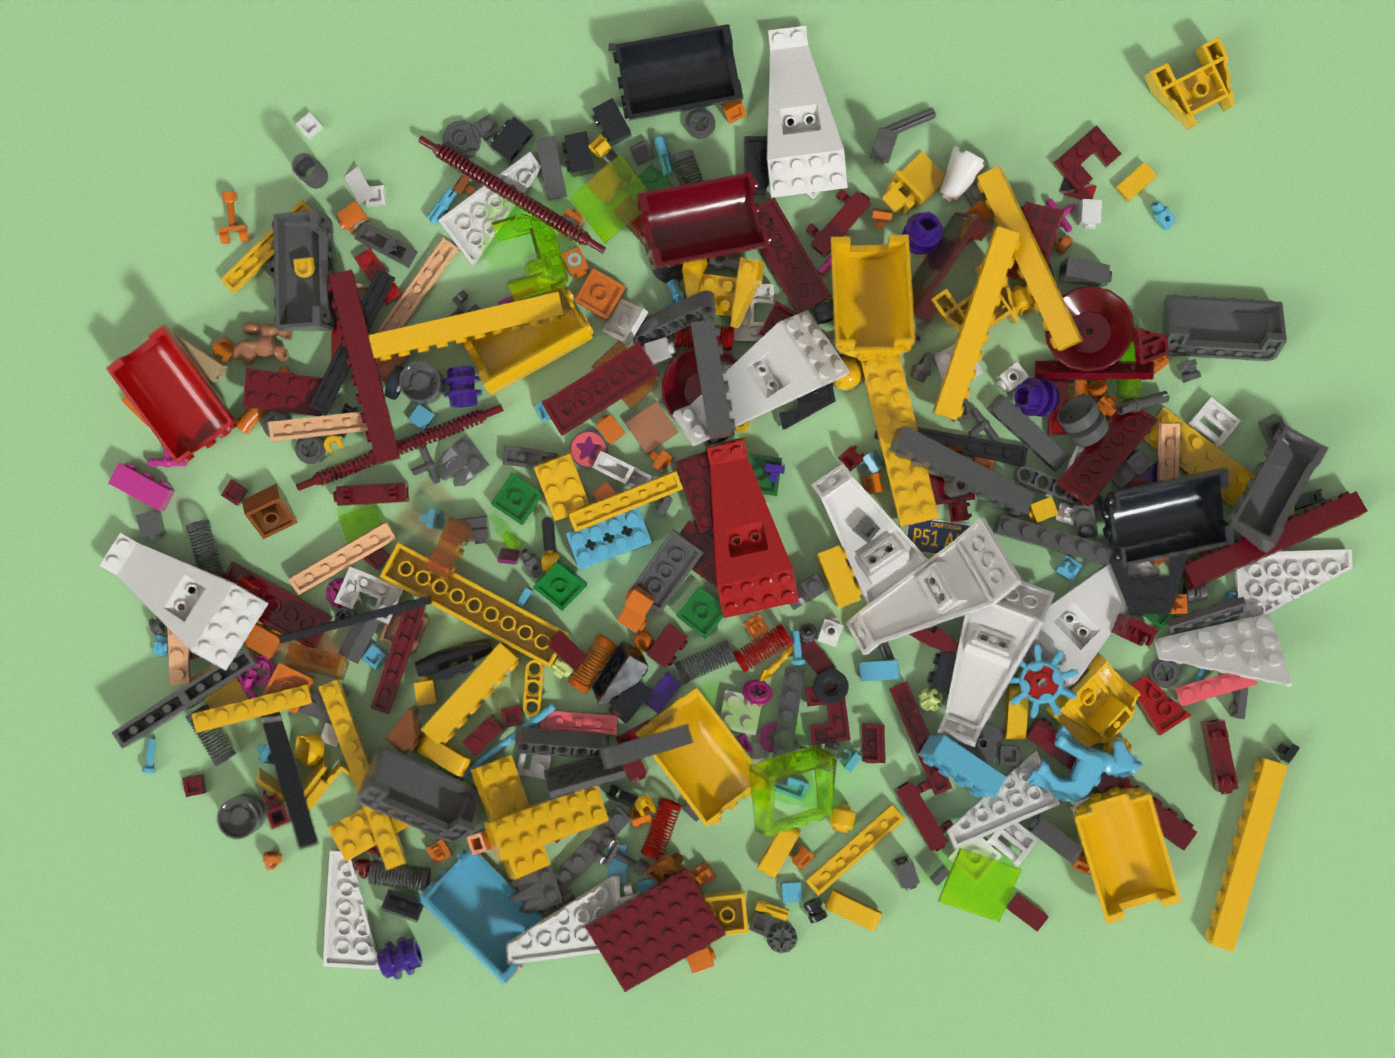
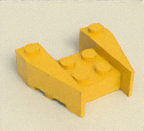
M1219 37L1201 45L1195 50V54L1202 66L1201 68L1176 80L1168 63L1144 76L1151 93L1187 130L1198 125L1193 115L1219 102L1223 111L1234 106L1233 91H1231L1229 80L1231 79L1230 71H1228L1227 66L1228 55Z
M740 258L737 278L707 274L709 259L684 263L682 271L687 298L702 291H712L715 294L716 313L714 315L732 317L730 327L739 329L745 318L746 311L749 305L752 304L754 295L762 283L765 263L760 260Z
M980 263L978 266H976L975 268H973L978 275H979V272H980L982 263ZM1006 283L1004 288H1001L999 295H1002L999 306H995L993 312L995 319L993 324L988 326V329L1005 317L1008 318L1011 324L1019 321L1008 283ZM946 288L929 299L927 303L939 319L959 333L972 293L959 303H956Z

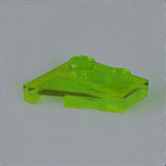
M377 505L339 516L346 543L382 524Z

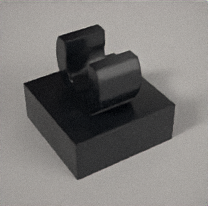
M1281 743L1277 751L1285 755L1282 761L1289 765L1300 747L1293 743L1289 748Z

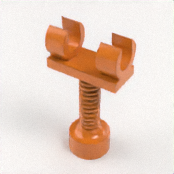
M222 192V201L227 204L229 227L219 228L220 242L229 244L230 232H238L239 239L242 242L249 241L248 227L246 225H236L234 202L238 200L237 192Z

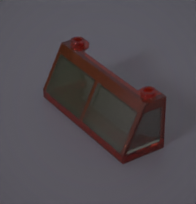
M958 212L953 214L943 230L944 233L937 248L927 254L911 278L915 325L924 330L931 322L937 309L930 299L965 245L974 240L981 242L994 225L975 214Z

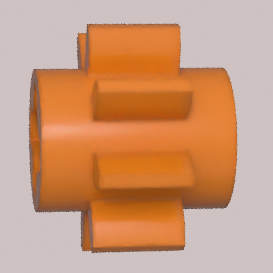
M1104 394L1098 399L1096 404L1104 416L1108 415L1111 417L1116 412V402L1119 399L1113 394L1109 396Z

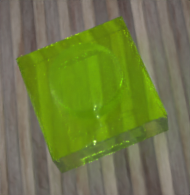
M506 531L502 536L505 540L503 543L511 550L513 548L519 549L523 544L509 531Z

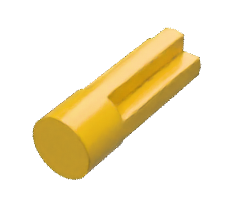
M759 899L755 906V911L785 921L788 917L789 909Z

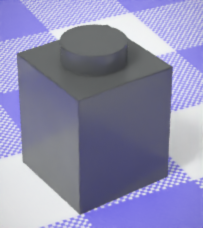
M151 511L136 515L141 538H148V541L160 539V535L166 534L161 511Z

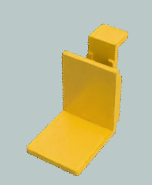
M921 152L901 172L897 170L894 173L882 200L894 212H897V214L902 212L906 216L912 207L917 210L942 186L945 173L924 152Z
M323 755L322 761L311 768L301 781L309 811L341 771L352 778L347 764L340 760L333 769H330L325 774L327 765L326 757ZM259 768L257 770V783L271 793L277 791L279 798L285 801L279 780Z

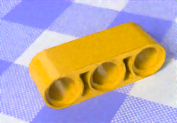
M534 659L527 663L525 669L523 710L529 716H534L540 712L543 701L545 666ZM532 663L539 664V673L531 671L530 666ZM531 682L538 684L539 690L537 692L530 691L529 684ZM530 701H533L537 704L538 708L536 711H530L528 709V703Z
M1008 684L1004 739L1024 741L1026 738L1029 699L1025 697L1017 704L1012 705L1010 703L1015 695L1022 692L1020 684Z
M424 734L416 749L421 755L460 777L464 776L472 761L470 757L447 743L444 744L442 742L437 745L426 734Z
M784 820L762 856L757 869L775 878L798 839L801 829Z
M835 889L832 890L825 905L827 910L874 932L883 915L879 910Z

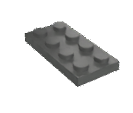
M672 529L631 589L634 590L638 585L655 596L656 599L651 607L661 613L704 550Z
M589 758L543 771L550 798L561 797L564 794L578 792L585 788L599 786L603 783L617 781L626 777L622 765L605 770L602 759Z

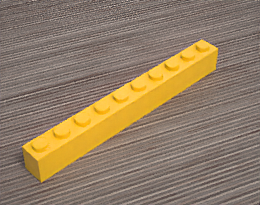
M997 165L977 176L979 180L977 186L980 192L985 193L987 197L985 203L988 209L993 210L995 214L993 220L996 226L1020 233L1019 239H1021L1018 250H1014L1012 257L1015 258L1014 262L1017 261L1019 268L1017 271L1021 279L1025 278L1027 286L1025 288L1030 297L1033 296L1036 302L1033 304L1038 314L1041 313L1044 319L1042 321L1044 329L1049 331L1052 336L1050 338L1054 349L1057 348L1059 351H1063L1083 341L1003 169Z
M999 226L994 227L932 411L934 414L956 421L958 417L962 416L964 410L962 403L969 396L970 388H968L970 380L973 381L977 370L974 368L976 362L981 360L983 351H981L982 344H986L989 332H987V329L994 322L995 314L993 312L995 306L1000 304L1002 295L999 294L1001 288L1006 286L1008 276H1006L1007 270L1013 266L1015 258L1012 255L1014 250L1019 248L1021 239H1019L1020 233Z
M555 292L369 335L374 358L386 361L392 359V355L399 354V357L411 355L410 351L418 350V353L429 351L431 346L443 348L453 341L456 344L467 342L466 338L474 337L477 340L486 338L485 334L492 332L493 335L503 334L505 329L512 328V331L524 329L523 325L531 324V327L542 325L544 320H550V322L560 321L561 317L564 316L560 294Z
M334 680L319 686V690L358 792L371 761L340 680ZM363 805L386 870L406 863L408 860L392 817Z
M1259 757L1254 764L1255 773L1253 779L1248 784L1249 793L1243 802V814L1238 819L1237 826L1239 828L1237 834L1232 839V852L1228 854L1227 869L1221 877L1222 886L1216 894V907L1211 912V924L1205 932L1206 941L1213 946L1234 952L1288 765Z

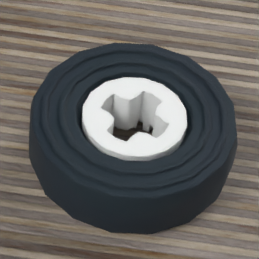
M396 365L392 370L386 384L385 397L396 400L400 395L399 378L404 367Z

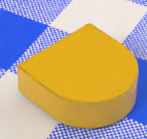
M313 257L293 259L294 271L297 276L308 278L313 275L315 270Z

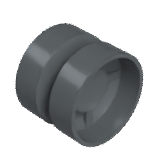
M412 362L400 374L399 385L402 393L415 403L421 405L432 404L442 396L445 385L442 383L443 375L438 369L427 362Z
M1079 395L1068 400L1057 413L1058 422L1066 431L1073 444L1078 447H1086L1098 442L1107 433L1109 428L1108 420L1100 411L1094 399L1089 395Z
M240 794L226 801L220 807L217 814L219 829L224 835L232 839H243L262 827L266 819L264 803L252 794Z

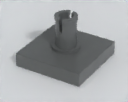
M985 723L975 747L958 741V745L992 767L1005 730Z

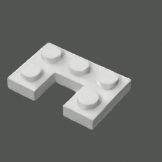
M761 284L757 289L753 302L749 305L740 328H734V342H758L762 338L758 333L764 322H754V304H773L774 284Z
M349 567L334 603L353 610L361 592L378 599L374 610L398 604L403 589L385 580ZM393 614L377 618L376 620L389 624Z

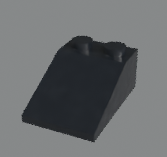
M624 641L620 643L592 686L598 704L602 705L636 684L641 677L646 675L648 664L642 651Z

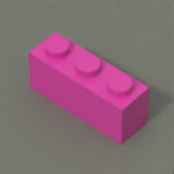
M126 462V464L118 463L108 484L158 511H165L175 492L170 488L171 485L162 480L160 482L154 480V476L146 471H143V473L137 471V466Z

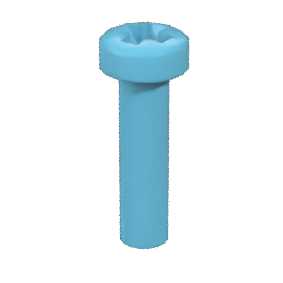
M793 630L791 633L795 660H792V664L802 665L806 661L802 659L799 630Z
M148 739L145 768H142L143 773H156V768H153L156 739Z

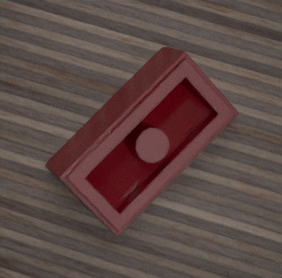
M560 630L546 643L574 671L580 667L587 656Z

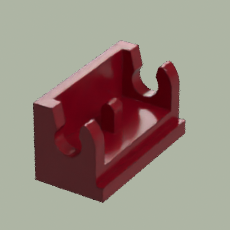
M1119 613L1111 633L1139 646H1143L1145 639L1148 637L1145 644L1148 647L1152 644L1156 633L1159 632L1158 629Z
M862 723V762L886 763L885 724Z

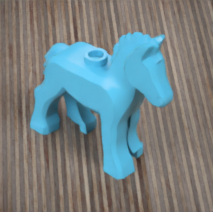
M1062 725L1055 735L1057 739L1054 744L1077 757L1069 777L1061 778L1056 776L1050 770L1048 762L1042 760L1037 770L1032 769L1026 781L1031 783V785L1043 787L1049 792H1055L1053 797L1057 800L1063 799V802H1077L1086 796L1093 786L1096 787L1100 783L1102 778L1100 775L1103 772L1116 778L1118 776L1125 778L1130 776V774L1136 773V770H1139L1143 763L1137 760V756H1132L1121 739L1114 740L1113 755L1105 751L1085 746L1083 743L1075 740Z

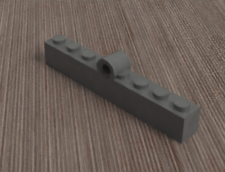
M907 426L896 430L889 450L894 452L895 456L911 461L912 465L923 467L928 470V473L944 478V491L949 497H957L971 492L978 499L992 503L993 507L1008 511V514L1013 517L1028 514L1035 493Z
M246 647L237 652L227 670L215 666L112 732L113 736L122 749L133 745L259 665L260 661L251 648Z

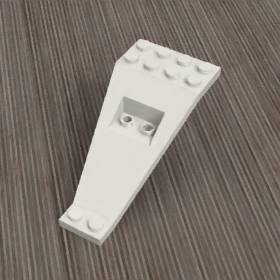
M806 25L768 30L770 56L767 166L771 198L848 188L844 147L808 46ZM808 116L813 118L810 123L806 122ZM790 118L794 120L792 125L787 124V120Z
M808 310L778 322L723 374L724 381L728 380L729 392H726L727 400L731 399L733 411H729L730 419L734 418L735 427L849 374V369ZM701 394L691 405L679 409L673 414V417L692 446L709 440Z
M843 463L811 484L826 508L840 543L847 553L848 561L852 566L867 604L871 603L928 560L856 481ZM864 516H867L880 527V530L869 543H866L852 531ZM889 548L893 549L891 552H886ZM872 559H876L875 563H871L870 561Z
M979 518L953 542L857 612L846 624L862 654L868 655L877 646L887 641L994 605L1023 581L985 518Z
M120 532L99 565L117 575L192 652L224 670H227L268 605V602L235 583L139 543ZM194 587L196 591L189 593L188 588ZM183 603L185 608L183 610L178 609V604Z
M1152 561L1128 566V576H1157L1161 572ZM1110 562L1051 603L1041 629L1023 658L1028 664L1035 661V644H1040L1043 660L1052 661L1055 654L1059 650H1063V658L1057 664L1061 672L1070 669H1078L1079 672L1074 677L1064 679L1063 687L1066 689L1078 681L1110 636L1119 613L1125 614L1128 610ZM1071 615L1073 619L1070 620L1067 618V616ZM1084 629L1087 633H1081L1080 630ZM1019 666V667L1017 668V670H1018L1020 673H1022V671H1023L1022 667ZM1044 677L1037 679L1039 681L1038 685L1047 684L1044 682Z

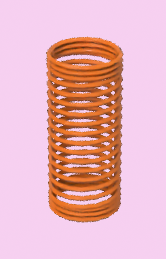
M600 633L594 639L596 643L592 642L596 647L590 645L591 648H588V650L591 652L586 651L589 654L586 657L589 659L585 658L584 664H581L579 669L573 671L574 674H571L573 677H569L567 680L571 686L584 694H588L591 689L590 686H593L594 681H596V678L604 669L603 666H606L605 663H608L607 660H610L609 658H611V655H613V652L618 647L617 644Z

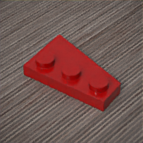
M1142 676L1130 684L1140 692L1137 702L1157 735L1164 734L1191 716L1147 676Z

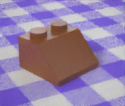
M277 483L242 500L245 516L263 539L298 523L285 494Z
M416 705L406 711L385 739L403 754L407 751L411 752L421 742L419 740V737L422 735L419 709Z

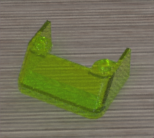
M517 214L491 222L499 243L531 234L537 259L529 261L525 265L524 271L526 276L507 281L514 301L561 288L567 284L568 275L553 227L527 214Z

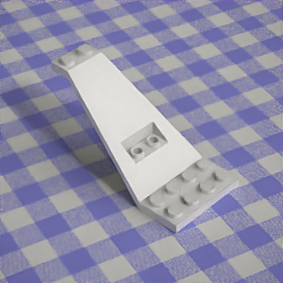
M1023 581L998 603L965 614L945 715L938 733L975 747L981 730L1041 629L1055 595L1054 592Z

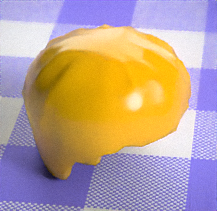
M845 356L841 357L850 372L847 376L832 382V384L839 390L849 391L860 383L863 378V370L861 364L856 359Z
M314 733L299 735L295 746V758L307 767L318 765L324 755V741L319 735Z

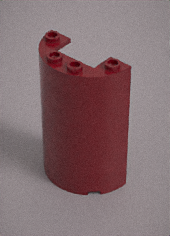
M748 172L637 193L640 229L649 263L653 262L651 268H664L769 247L771 237L769 233H766L762 221L759 222V206L754 202L753 198L758 186L756 178L752 177V173Z

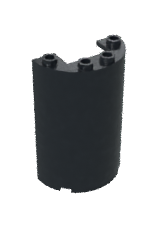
M730 24L615 45L616 52H613L614 63H619L621 77H617L619 89L623 88L624 95H621L624 117L629 119V121L743 100L741 82L738 79L733 53Z
M1220 468L1108 492L1105 497L1104 508L1101 509V516L1105 523L1103 534L1106 539L1108 538L1114 561H1118L1122 567L1234 544L1233 528L1228 522L1224 521L1221 489L1229 488L1228 469Z

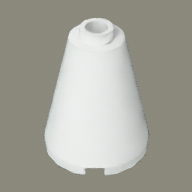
M954 146L940 190L943 194L942 198L951 203L953 200L957 201L976 180L977 176L983 172L988 163L967 150L962 152L960 147Z

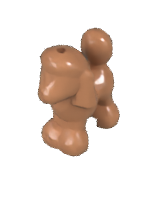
M246 322L243 325L242 329L245 334L255 335L260 333V338L256 341L249 339L239 341L233 348L235 359L243 360L246 365H252L256 357L261 358L275 355L282 362L288 360V350L284 349L283 345H276L275 338L280 336L283 339L291 340L293 331H280L276 329L275 325L268 323L260 325L256 322Z

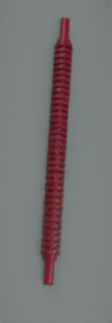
M420 136L418 139L420 144L433 151L436 158L444 161V163L452 166L462 174L469 176V178L490 189V191H494L495 194L515 204V206L523 209L528 214H532L533 217L553 227L559 233L561 232L566 237H570L571 240H574L579 245H588L602 254L606 251V247L593 240L588 231H585L578 225L576 226L575 223L563 218V216L555 213V211L542 205V203L534 200L524 192L517 190V188L504 180H500L499 177L471 162V160L463 157L448 146L439 143L435 144L424 136Z
M501 404L485 411L477 409L475 410L476 414L474 411L471 412L472 416L466 413L467 418L465 415H461L462 420L459 416L457 421L454 418L452 422L450 420L447 423L443 422V427L441 424H438V428L437 426H433V429L430 427L429 432L425 429L424 433L423 431H420L419 434L415 433V437L410 435V439L407 436L405 440L404 438L400 439V441L397 440L399 452L403 455L404 451L405 453H409V450L414 451L413 447L415 450L418 449V445L421 448L423 444L424 446H427L428 443L432 444V440L433 442H437V439L442 440L441 436L445 439L446 434L448 437L451 436V433L455 435V430L457 433H460V429L465 431L464 427L467 430L470 429L469 425L473 428L474 423L476 426L479 425V422L483 424V421L487 420L488 417L501 413L504 409ZM369 451L368 455L364 453L363 456L354 457V460L351 458L349 462L348 460L344 461V463L341 462L340 466L336 464L335 467L330 466V468L323 469L321 472L318 471L313 475V478L297 483L296 487L298 491H301L313 485L324 486L325 483L334 482V479L337 481L339 478L347 477L348 473L352 475L353 472L362 471V468L365 470L367 467L375 466L376 461H372Z

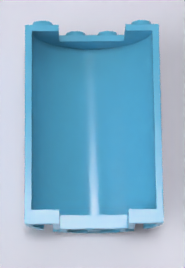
M464 849L456 857L458 861L449 870L445 868L437 876L439 878L438 882L432 881L418 897L421 899L420 902L502 985H505L519 970L518 967L521 964L508 965L506 963V943L544 918L538 912L531 914L519 912L522 901L512 903L508 899L517 891L479 853L472 855L470 849L468 851Z

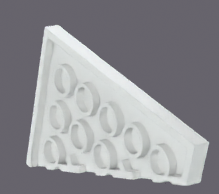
M1352 549L1280 551L1236 570V598H1244L1248 612L1236 616L1237 620L1271 613L1282 607V605L1314 590L1330 579H1334L1338 575L1353 568Z
M1269 613L1153 640L1159 660L1189 664L1206 670H1217L1220 673H1231L1253 680L1283 684L1286 687L1292 686L1289 671Z
M617 874L612 875L507 942L506 963L512 965L600 953L587 932L585 925L620 905V876Z

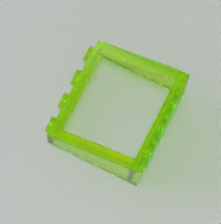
M814 745L749 764L755 831L764 837H772L775 833L787 832L791 828L806 826L810 822L822 821L824 818L832 816L837 765L836 755ZM814 770L818 807L773 821L776 781Z

